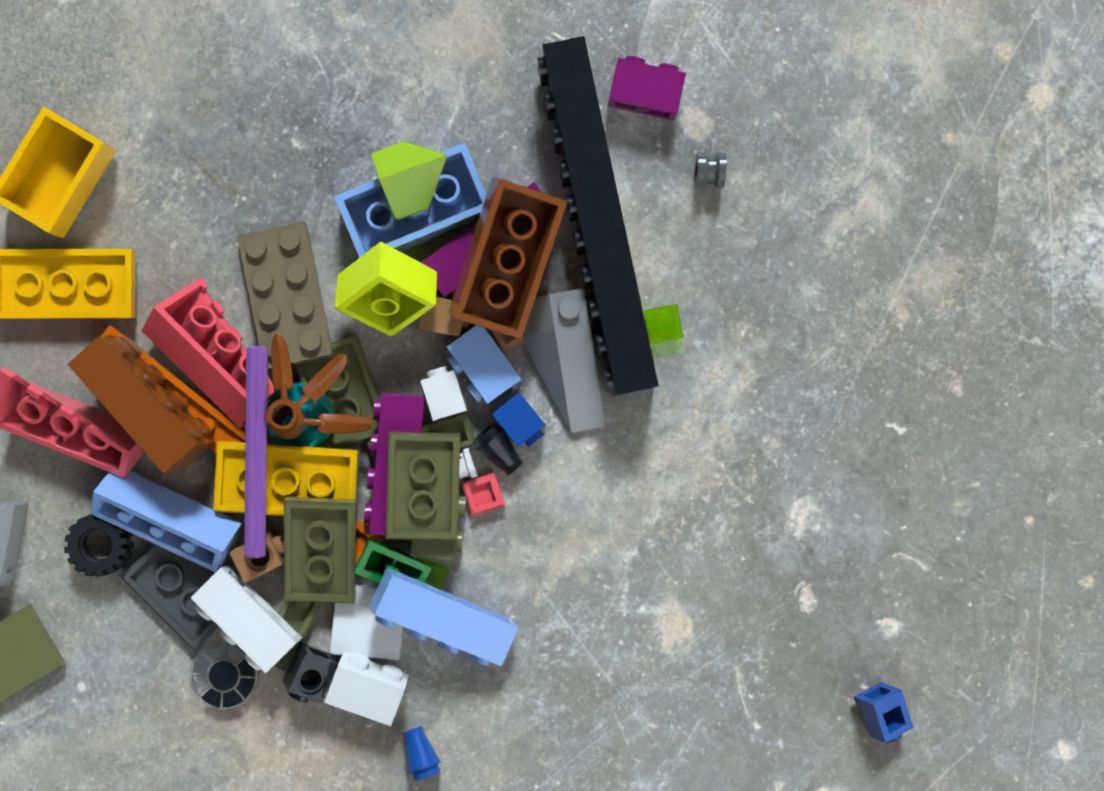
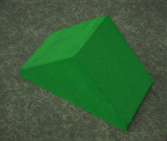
M368 539L353 572L376 583H380L388 567L425 583L432 567L416 557H411L410 554L392 544Z

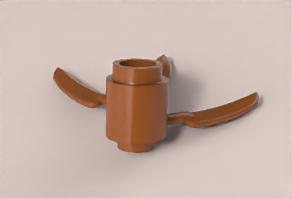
M274 335L271 346L273 386L275 390L280 391L281 399L273 402L267 409L266 422L277 436L283 439L296 438L304 431L306 425L318 426V430L322 433H358L372 428V420L361 416L323 413L319 416V419L306 418L301 407L309 399L318 401L344 370L347 364V356L339 354L328 362L303 387L304 395L295 403L289 400L287 395V389L289 390L293 387V375L288 348L281 335ZM287 416H292V421L288 425L283 426V419Z

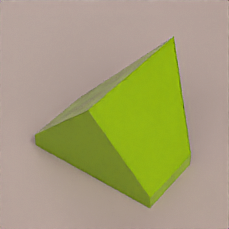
M407 141L371 153L379 181L396 220L430 209L447 154Z

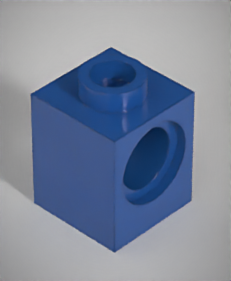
M519 392L492 413L518 447L525 443L529 448L545 435L541 428L546 424Z

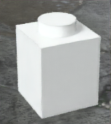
M447 366L427 372L428 378L421 380V384L433 421L468 411L455 370L448 372Z

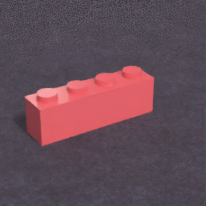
M201 277L156 305L141 331L239 428H242L246 424V350L241 343L243 338L236 328L231 329L223 317L224 309L218 300L213 301L206 291L208 285ZM267 375L268 404L277 390L274 389L273 383Z
M5 367L0 370L1 429L122 478L126 477L143 456L144 451L110 413L25 380Z

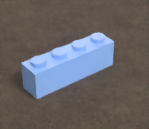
M130 471L125 478L109 472L93 491L90 514L215 573L222 567L230 555L229 551H232L237 544L242 523L228 515L213 512L212 509L198 501L180 495L164 485H159L140 476L134 471Z
M388 567L369 604L373 614L376 615L375 620L390 628H394L396 624L408 628L407 633L422 641H426L428 637L440 641L438 645L449 652L457 654L460 649L470 653V659L484 666H489L490 662L502 666L519 629L508 617Z

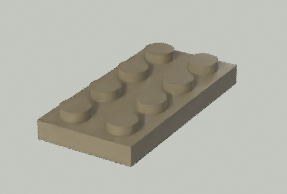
M297 222L237 236L259 346L266 347L268 350V371H272L271 346L272 339L276 334L281 335L286 342L291 366L333 357L334 351L306 222Z

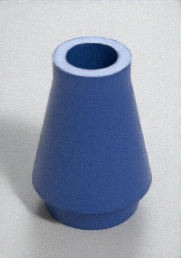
M420 726L403 732L408 774H412L413 780L418 781L440 773L438 764L441 761L425 735L423 727Z

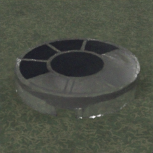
M218 640L202 648L192 660L189 671L190 686L197 699L207 707L221 711L235 709L246 703L257 690L260 681V670L258 671L248 664L244 658L246 653L237 644L233 646L226 640Z

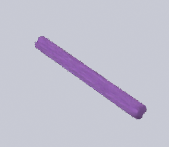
M249 346L246 349L244 554L248 558H261L266 554L268 350L264 346Z

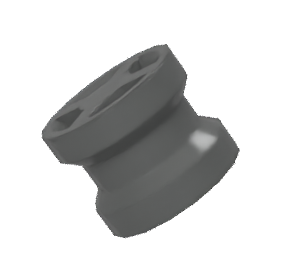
M697 152L695 163L696 187L714 184L717 188H724L727 169L726 153L707 156L704 152Z

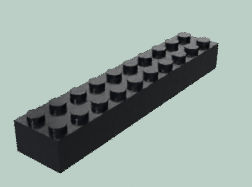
M585 36L542 44L543 56L537 57V69L541 87L548 86L549 90L544 92L548 121L555 120L556 126H552L555 154L562 153L563 160L559 161L562 187H569L571 195L566 196L570 222H577L578 229L574 230L573 235L577 256L584 255L585 264L581 265L580 269L584 289L591 288L593 299H589L587 305L591 323L598 322L600 334H596L595 337L598 356H605L607 369L602 371L605 390H612L613 397L653 389L659 387Z

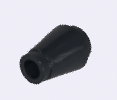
M495 423L486 427L473 440L478 446L476 450L504 471L506 475L516 471L523 463L503 427L499 428Z

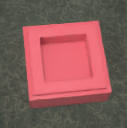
M495 472L461 483L472 516L505 505Z

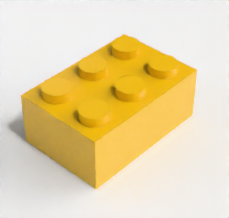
M43 106L0 177V204L44 231L64 239L117 150Z

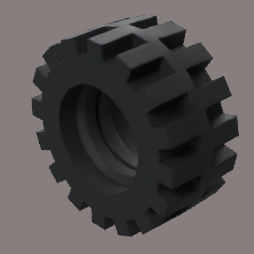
M92 514L78 519L76 524L71 525L68 529L70 534L66 535L64 540L68 542V546L64 547V552L70 555V558L67 559L69 564H75L76 567L74 569L77 572H85V575L90 577H99L116 572L126 565L125 562L133 554L130 550L134 548V542L130 538L133 536L132 533ZM95 530L106 532L112 541V551L104 559L93 557L87 548L88 536Z

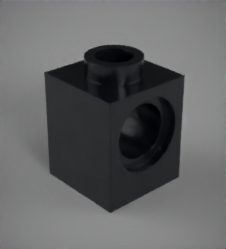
M300 642L283 678V682L289 692L288 694L300 702L307 703L310 699L320 703L338 666L333 655ZM316 670V675L311 680H301L302 675L306 671Z

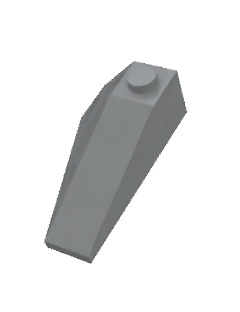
M584 288L535 297L522 336V342L571 433L605 427Z

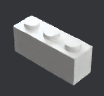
M230 564L221 567L191 597L196 603L194 606L196 611L208 621L212 619L221 628L219 631L221 636L233 646L237 644L246 653L244 658L248 664L258 671L262 669L267 673L302 639L247 582H243L241 576Z

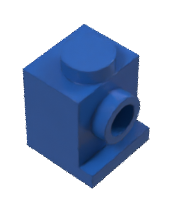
M881 682L854 696L855 703L860 705L871 737L885 743L899 740L903 733L914 728L901 689Z

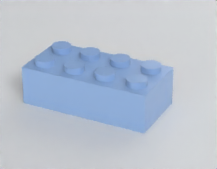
M465 143L441 152L447 154V158L434 192L430 209L396 220L379 178L334 196L359 258L379 242H383L403 252L478 221L486 192Z

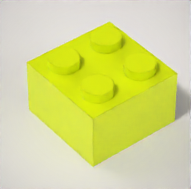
M379 242L337 275L335 309L392 337L436 306L437 271L389 245Z

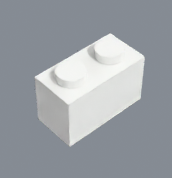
M343 652L324 703L391 726L404 694L409 675L403 673L396 666H383L372 662L362 654Z

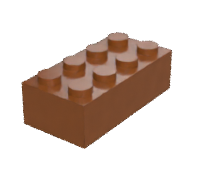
M492 177L448 313L456 319L522 339L567 201L501 178Z
M99 335L67 365L163 474L185 470L215 443L210 436L212 433L211 428L201 418L197 417L195 419L186 409L189 404L185 398L177 391L171 392L163 383L166 380L163 373L152 364L147 365L140 357L143 353L133 340L130 338Z

